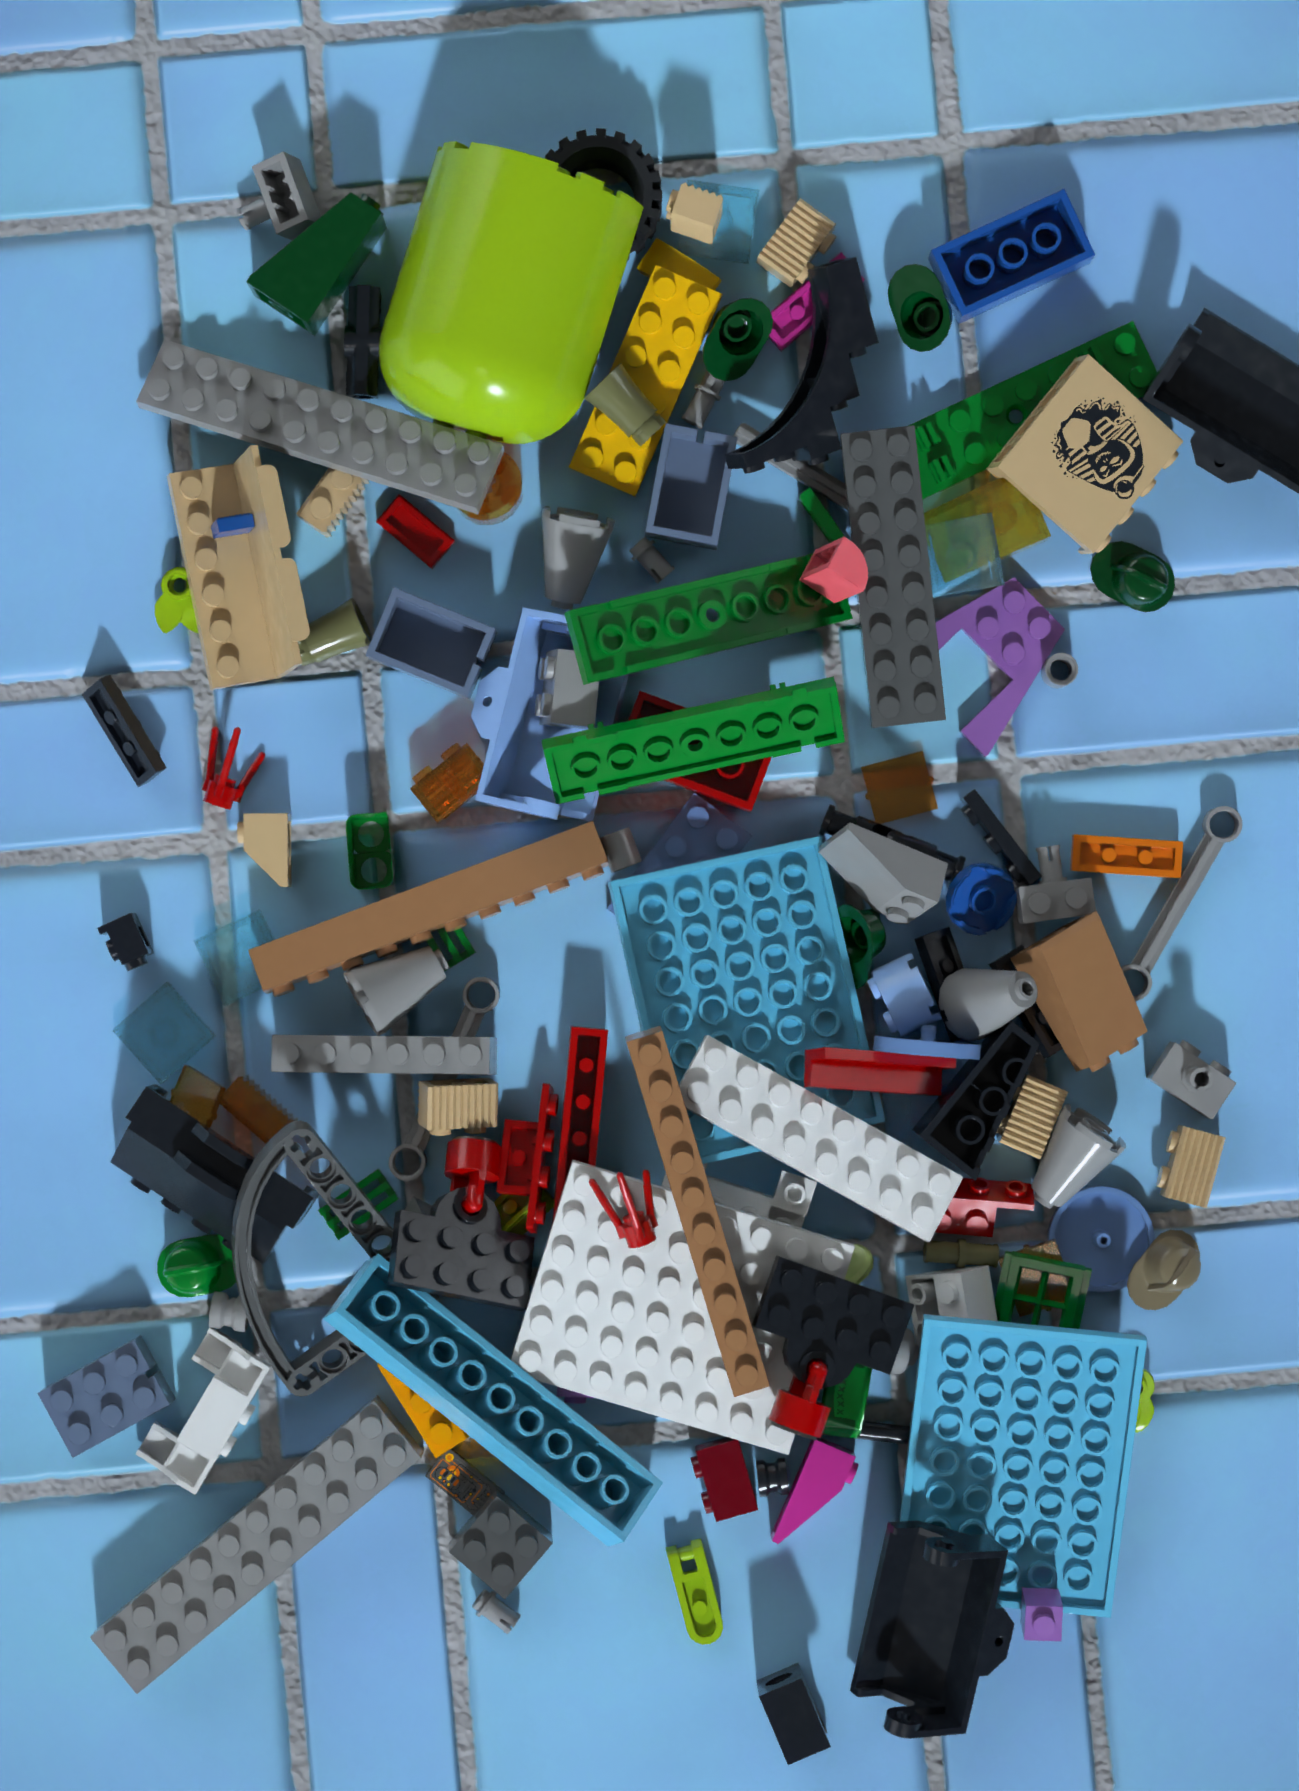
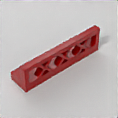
M831 1047L805 1050L804 1087L941 1096L942 1070L956 1068V1058Z

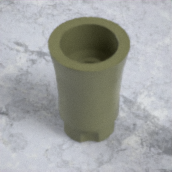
M622 363L611 371L584 398L613 421L628 438L632 435V438L639 446H642L666 423L658 413H655L658 409L634 383Z
M350 598L335 610L309 623L310 634L308 638L298 641L302 659L301 665L306 666L315 661L320 663L338 654L370 645L372 640L370 629L353 598Z

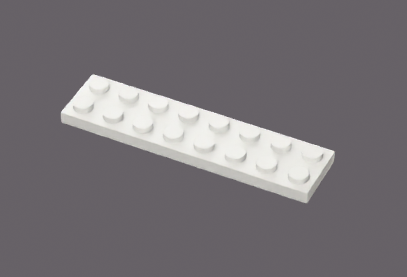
M705 1035L679 1084L687 1110L926 1242L931 1241L963 1179V1176L709 1035Z

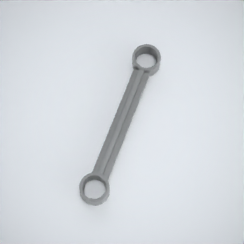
M1220 806L1207 812L1202 823L1205 834L1182 872L1181 878L1178 879L1131 964L1121 967L1123 973L1135 969L1144 977L1143 991L1139 995L1133 996L1135 1001L1141 1000L1149 994L1152 987L1150 973L1224 843L1236 839L1241 833L1242 818L1235 809L1228 806ZM1221 811L1228 812L1234 820L1233 833L1226 838L1215 836L1210 829V819Z
M476 977L465 985L463 989L465 1006L451 1037H475L485 1013L493 1010L500 999L499 988L493 980L487 977ZM477 982L488 983L494 989V1001L486 1008H476L469 1000V989ZM434 1074L432 1080L456 1079L458 1074ZM418 1113L404 1144L395 1148L389 1157L391 1173L403 1181H411L418 1178L425 1170L427 1163L424 1151L431 1134H429V1130L418 1124ZM401 1150H415L421 1157V1168L413 1175H402L395 1166L396 1155Z

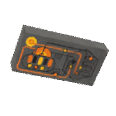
M452 1448L442 1454L425 1475L473 1516L496 1489L503 1495L505 1494L504 1490Z

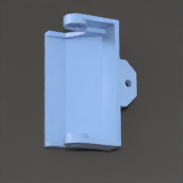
M523 607L508 668L499 666L480 680L471 718L481 738L490 740L475 800L496 807L557 820L558 815L590 822L593 821L599 791L584 793V799L556 804L541 741L542 739L588 730V728L578 729L539 725L540 716H535L537 694L542 695L544 681L538 679L540 659L546 658V652L551 650H574L565 615ZM629 674L599 681L594 728H598L597 722L603 721L604 726L617 723Z

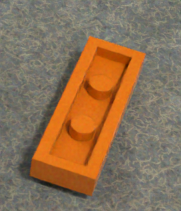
M1073 834L1070 871L1181 878L1183 841Z

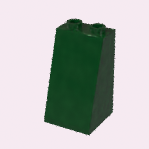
M350 192L249 276L246 283L254 296L315 336L387 229L383 218L384 214L379 210L380 204L366 194H362L359 198Z

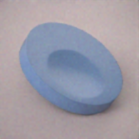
M921 1025L920 1038L874 1035V1051L980 1060V1044L935 1040L937 1029L936 1026Z
M1102 1185L1082 1188L1062 1207H1057L1051 1217L1047 1234V1244L1051 1259L1092 1268L1088 1291L1111 1292L1126 1287L1128 1275L1134 1264L1155 1240L1152 1221L1142 1204L1133 1196L1120 1189Z

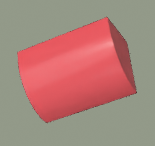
M842 537L815 549L799 580L833 603H837L865 590L868 581V567L861 550L851 540Z

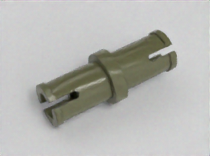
M957 1239V1242L924 1241L923 1261L924 1263L955 1264L956 1268H964L965 1265H989L997 1268L999 1246L998 1244L967 1243L966 1239Z

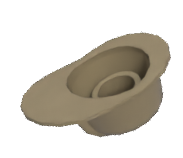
M1182 1230L1163 1232L1138 1259L1131 1269L1127 1281L1129 1296L1136 1305L1145 1310H1158L1167 1307L1184 1289L1191 1287L1197 1281L1201 1271L1200 1252L1192 1236Z

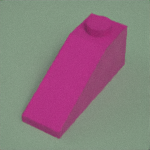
M823 1438L811 1439L772 1530L771 1540L773 1542L781 1543L841 1492L845 1482L848 1484L852 1483L859 1465L854 1462L856 1458L854 1451Z

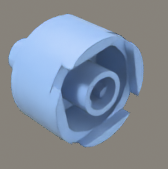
M911 952L871 970L873 978L867 980L875 999L883 998L888 1008V1011L883 1013V1017L890 1032L893 1034L899 1031L902 1037L921 1029V1025H930L942 1019L940 1012L933 1015L929 1008L936 1003L919 967L911 969L908 963L914 960Z

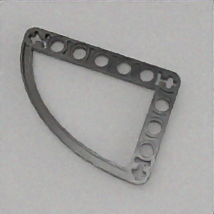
M299 1120L287 1124L276 1133L257 1154L248 1169L237 1196L233 1215L231 1244L237 1288L250 1327L273 1370L292 1394L301 1397L308 1396L364 1357L366 1353L338 1330H335L291 1362L272 1333L257 1296L251 1258L252 1227L256 1208L265 1185L273 1171L288 1155L370 1258L379 1253L390 1262L393 1228L315 1130L307 1122ZM298 1134L300 1137H304L310 1150L305 1153L299 1143L293 1141L292 1138ZM324 1158L330 1161L329 1167L324 1172L313 1173L310 1171V1166L315 1160ZM346 1184L350 1187L349 1194L342 1199L331 1197V1191L335 1186ZM359 1210L369 1211L370 1218L367 1222L359 1225L351 1222L355 1212ZM380 1235L389 1236L391 1241L386 1248L381 1250L372 1248V1242L376 1237ZM428 1293V1294H430L433 1298H435L436 1300H438L439 1295H437V1294H432V1293ZM336 1349L341 1352L340 1358L333 1363L322 1361L323 1355L329 1350ZM312 1363H317L320 1372H317L316 1368L312 1366ZM301 1373L303 1376H307L308 1379L302 1382L300 1379L296 1380V1376Z

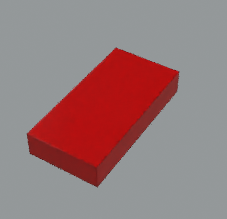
M400 494L376 520L378 525L431 569L436 566L455 543L453 538Z

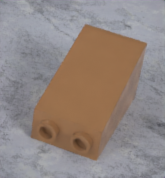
M1097 911L1066 923L1011 957V961L1017 971L1026 972L1034 979L1038 990L1035 1002L1076 1072L1086 1068H1090L1092 1072L1103 1068L1111 1062L1108 1057L1117 1050L1121 1055L1139 1045L1136 1038L1148 1031Z

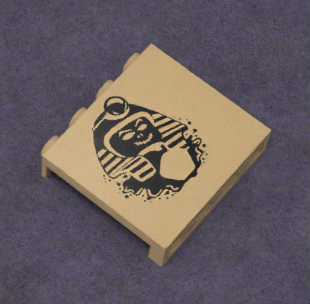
M1087 354L1076 357L986 469L994 477H1004L1078 543L1081 546L1078 549L1080 554H1093L1102 551L1110 542L1112 537L1109 534L1115 526L1123 524L1134 511L1132 505L1139 496L1144 497L1152 490L1156 484L1154 478L1162 468H1168L1179 455L1176 450L1183 443V440L1094 358Z

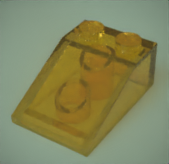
M1004 477L991 481L924 513L926 537L945 583L1041 544L1051 537L1040 509Z

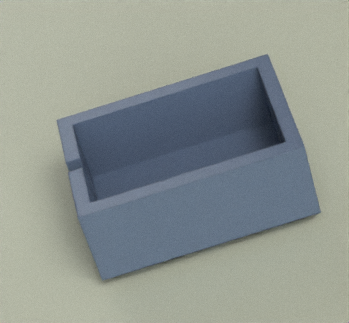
M665 423L645 536L717 550L732 469H728L725 454L736 450L738 437L705 431L704 442L698 443L696 442L698 429Z
M393 587L366 656L380 664L470 700L482 672V668L477 665L478 660L486 662L497 631L493 627Z
M141 1335L37 1393L72 1458L165 1408L176 1399L160 1370L149 1378L145 1372L157 1363Z

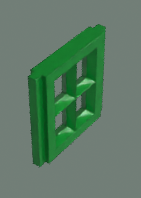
M1005 1251L994 1300L997 1320L1011 1322L1015 1300L1035 1304L1032 1325L1039 1324L1042 1306L1062 1310L1059 1327L1079 1329L1092 1268L1015 1251ZM1022 1268L1042 1272L1037 1297L1017 1293ZM1049 1274L1069 1277L1064 1303L1044 1299Z

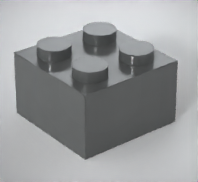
M496 1489L476 1514L472 1515L449 1542V1553L502 1598L506 1599L553 1544L552 1534L507 1495H503Z

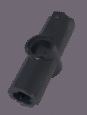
M371 285L349 286L348 326H345L344 356L347 358L345 390L346 396L355 399L378 398L382 295L380 287Z

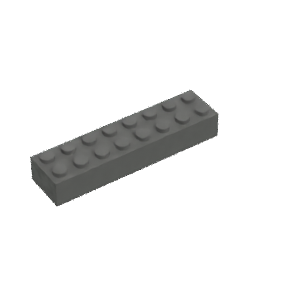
M915 426L843 433L840 435L851 541L863 553L868 567L867 585L863 592L857 594L871 728L946 720Z

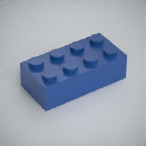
M1064 188L932 249L928 261L941 283L946 300L952 309L957 323L960 324L1090 264L1095 253Z

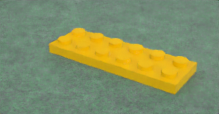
M655 265L610 372L622 363L634 383L658 409L655 413H658L668 424L723 294ZM594 407L569 468L636 497L664 433L665 424L642 446H639L632 438V435L628 438L613 421Z

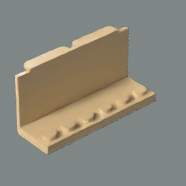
M257 444L250 445L233 464L175 472L167 475L210 690L282 678L302 664L298 641L305 640L310 634L296 562L291 558H282L280 548H284L290 543L291 535L278 472L272 465L261 464ZM245 513L253 514L255 527L249 533L213 539L211 525L217 518Z

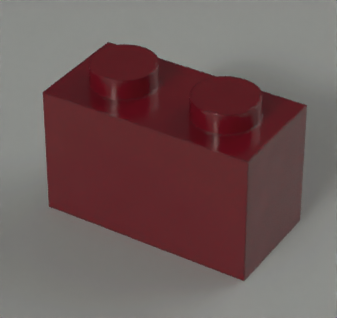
M724 1437L696 1445L697 1456L690 1457L696 1479L703 1477L707 1491L701 1492V1497L706 1514L714 1513L715 1520L718 1522L758 1510L739 1440Z

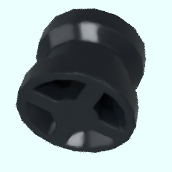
M777 1458L773 1463L756 1460L759 1496L767 1497L771 1492L788 1495L789 1487L785 1458Z

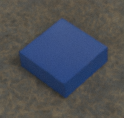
M245 513L217 518L211 525L213 539L249 533L255 527L253 514Z

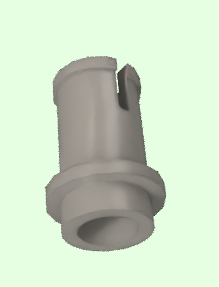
M645 536L629 550L633 555L631 559L633 561L637 559L658 584L675 568L653 546L655 541L653 539L649 541Z
M484 1589L474 1601L472 1608L476 1610L478 1617L483 1615L502 1629L504 1633L508 1634L512 1629L510 1627L514 1628L521 1614L516 1613L496 1598L495 1591L488 1592Z

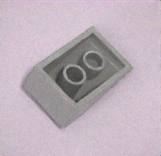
M851 822L819 847L818 852L866 903L874 911L885 915L891 922L908 924L939 903L948 863Z

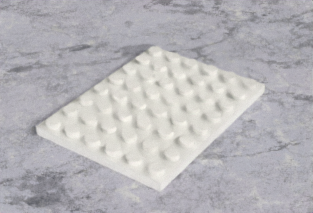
M572 1159L510 1360L536 1381L789 1455L795 1434L772 1425L771 1420L768 1419L778 1390L788 1391L793 1378V1374L784 1364L782 1350L785 1338L753 1327L752 1323L776 1255L845 1279L855 1248L854 1244L714 1202L770 1385L769 1387L734 1397L671 1189L651 1183L654 1214L658 1226L653 1229L657 1238L648 1245L639 1248H628L626 1239H619L614 1224L589 1185L590 1179L596 1180L620 1220L624 1223L623 1217L628 1214L619 1187L617 1173ZM624 1175L636 1211H644L646 1216L643 1180Z

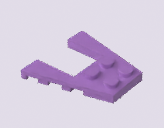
M1015 577L936 622L939 650L961 629L1011 680L960 731L984 757L994 747L1065 630Z

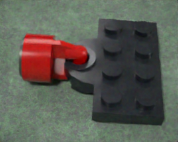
M459 1136L447 1143L444 1175L451 1179L450 1192L435 1201L431 1207L430 1215L402 1209L395 1212L387 1285L517 1311L526 1310L530 1295L535 1237L502 1231L501 1216L495 1203L484 1193L485 1184L494 1183L499 1180L502 1147L496 1141L479 1136Z
M776 1255L752 1323L753 1327L785 1338L782 1350L784 1364L793 1374L788 1391L778 1390L768 1418L771 1420V1424L808 1439L816 1440L821 1438L831 1407L817 1402L820 1389L838 1385L850 1375L856 1363L890 1375L914 1304Z

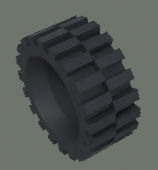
M596 128V135L587 136L585 129L576 132L577 139L569 141L567 136L560 140L559 149L556 152L550 149L545 155V159L559 163L558 166L568 170L571 173L570 176L575 177L577 172L600 168L611 170L627 181L632 189L634 199L644 207L630 253L636 251L637 254L645 248V241L648 238L652 239L654 236L656 224L660 222L662 213L661 178L659 171H656L654 168V160L650 154L644 155L642 153V145L636 140H633L631 144L625 141V134L616 131L614 137L607 136L606 129Z

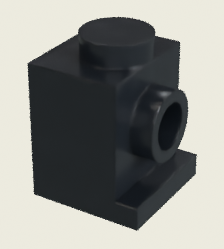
M129 913L97 928L100 935H109L110 940L106 941L108 951L114 961L120 960L121 964L125 965L127 972L147 964L148 962L145 957L154 953L136 913Z

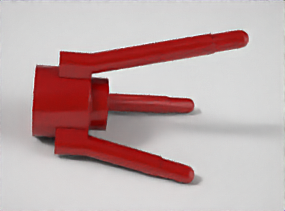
M215 726L211 732L206 779L202 790L206 791L203 801L231 810L233 801L241 802L246 787L266 755L264 752L258 754L237 788H235L236 780L228 778L241 733V729L236 727L230 739L220 775L215 774L214 777L219 728Z
M644 1170L642 1173L646 1216L644 1211H636L624 1174L618 1172L616 1175L628 1214L623 1217L624 1223L620 1220L596 1180H589V1185L614 1224L619 1239L625 1238L628 1248H639L648 1245L657 1238L653 1228L657 1227L658 1223L654 1214L652 1186L648 1170Z

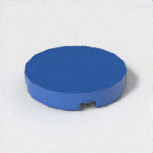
M985 862L972 864L960 871L950 883L946 894V911L951 921L966 933L978 936L987 934L986 932L993 929L998 930L1004 926L1012 916L1017 903V894L1014 891L1012 877L997 865Z

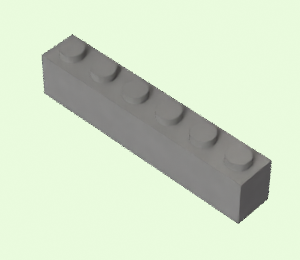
M272 1035L271 1072L497 1075V1038Z

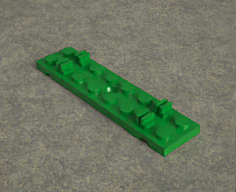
M1131 321L908 425L915 426L922 500L986 471V468L1076 357L1089 354L1138 400L1143 398L1147 387L1157 374V371L1134 322ZM1012 410L1020 411L1022 421L1019 423L1011 422L1009 413Z
M811 553L797 558L794 557L619 598L597 605L585 606L569 610L564 614L583 685L848 621L853 619L849 602L846 598L833 603L799 580L813 555ZM709 608L714 609L717 613L715 622H711L706 616Z
M834 676L787 687L785 682L779 683L780 688L778 689L773 684L769 685V691L604 726L603 721L597 722L598 728H594V724H588V730L542 739L556 804L584 799V793L599 791V795L626 790L629 787L758 759L797 753L802 751L801 746L815 744L816 748L843 743L845 738ZM692 740L701 741L698 744L689 745Z

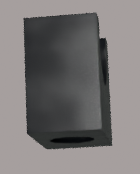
M799 1663L756 1680L759 1698L788 1765L831 1747L826 1735L827 1729Z

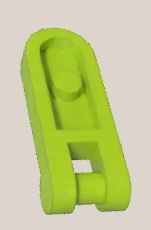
M701 1538L690 1541L691 1545L677 1548V1545L666 1547L687 1632L696 1643L702 1645L711 1644L721 1636L723 1621ZM695 1559L697 1569L683 1572L681 1562Z

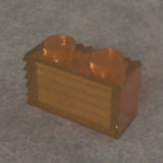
M455 743L441 755L444 761L433 770L428 765L412 778L415 785L410 790L438 824L477 794L484 763L468 743L462 747Z
M249 1075L237 1077L217 1101L265 1144L287 1124L298 1121V1118H293L292 1113H287V1108H282L281 1103L276 1104V1099H271V1094H265V1089H260V1084L254 1085V1079L249 1080Z

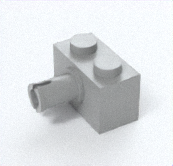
M283 151L252 166L263 198L244 207L237 208V216L243 215V218H240L239 221L245 230H249L271 219L276 234L293 240L321 217L300 159Z
M1060 845L1036 848L1040 874L1042 875L1041 881H1038V885L1014 888L1017 894L1016 909L1019 924L1083 916L1096 911L1091 877L1068 881L1067 877H1063L1059 852Z
M1184 1040L1180 1044L1170 1041L1146 1078L1204 1117L1213 1120L1236 1085L1235 1081L1228 1078L1231 1071L1214 1060L1210 1065L1198 1058L1201 1051Z

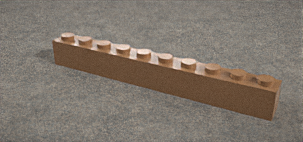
M590 821L249 949L248 952L263 992L266 994L273 992L274 997L282 996L294 991L295 987L293 984L306 979L309 984L322 981L330 977L328 973L330 970L342 966L343 971H347L364 964L362 958L375 953L378 958L391 955L399 951L397 945L410 940L412 945L423 943L433 938L431 932L445 927L446 932L455 931L466 926V919L480 915L481 919H486L501 913L500 906L514 902L515 907L529 903L536 899L534 894L545 889H548L550 894L561 891L570 886L569 880L580 876L583 877L584 881L596 878L604 874L603 868L609 866L608 859L594 822Z
M657 1026L625 1036L733 1395L737 1397L769 1387L768 1378L662 1028Z

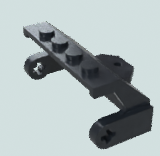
M1204 308L1193 325L1189 323L1147 387L1143 400L1195 431L1190 442L1196 465L1222 481L1232 483L1252 479L1260 470L1299 494V365Z
M157 1084L146 1086L125 1117L131 1123L110 1162L132 1176L133 1178L130 1182L145 1193L153 1190L162 1196L161 1203L171 1211L179 1214L183 1210L192 1216L193 1220L191 1223L201 1231L210 1234L213 1230L224 1239L221 1243L232 1251V1223L237 1196L245 1175L255 1158L167 1100L168 1092ZM273 1171L262 1191L256 1208L252 1227L251 1256L264 1264L274 1251L275 1245L287 1226L293 1229L301 1223L318 1198L319 1193L308 1185L302 1190Z
M921 1521L888 1522L850 1691L857 1697L884 1696L906 1705L889 1708L886 1712L883 1726L892 1735L911 1739L966 1734L979 1676H988L1007 1658L1014 1622L1006 1610L996 1602L1009 1550L988 1534L969 1535Z

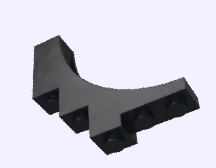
M856 257L834 260L807 270L812 293L813 328L810 349L800 381L789 402L768 428L747 444L725 454L728 469H743L745 474L764 469L765 461L774 459V462H781L791 458L793 461L807 460L808 465H816L828 461V454L841 450L832 412L848 407L847 400L860 396L850 359L866 354L865 347L879 343Z

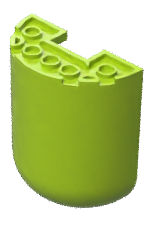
M457 141L445 142L443 147L438 146L380 335V367L387 387L395 399L417 418L452 429L466 431L465 433L507 444L535 442L561 429L575 415L587 393L644 207L623 191H617L615 196L613 190L604 186L605 182L583 172H577L576 176L572 177L568 170L558 166L559 163L541 157L471 142L469 149Z

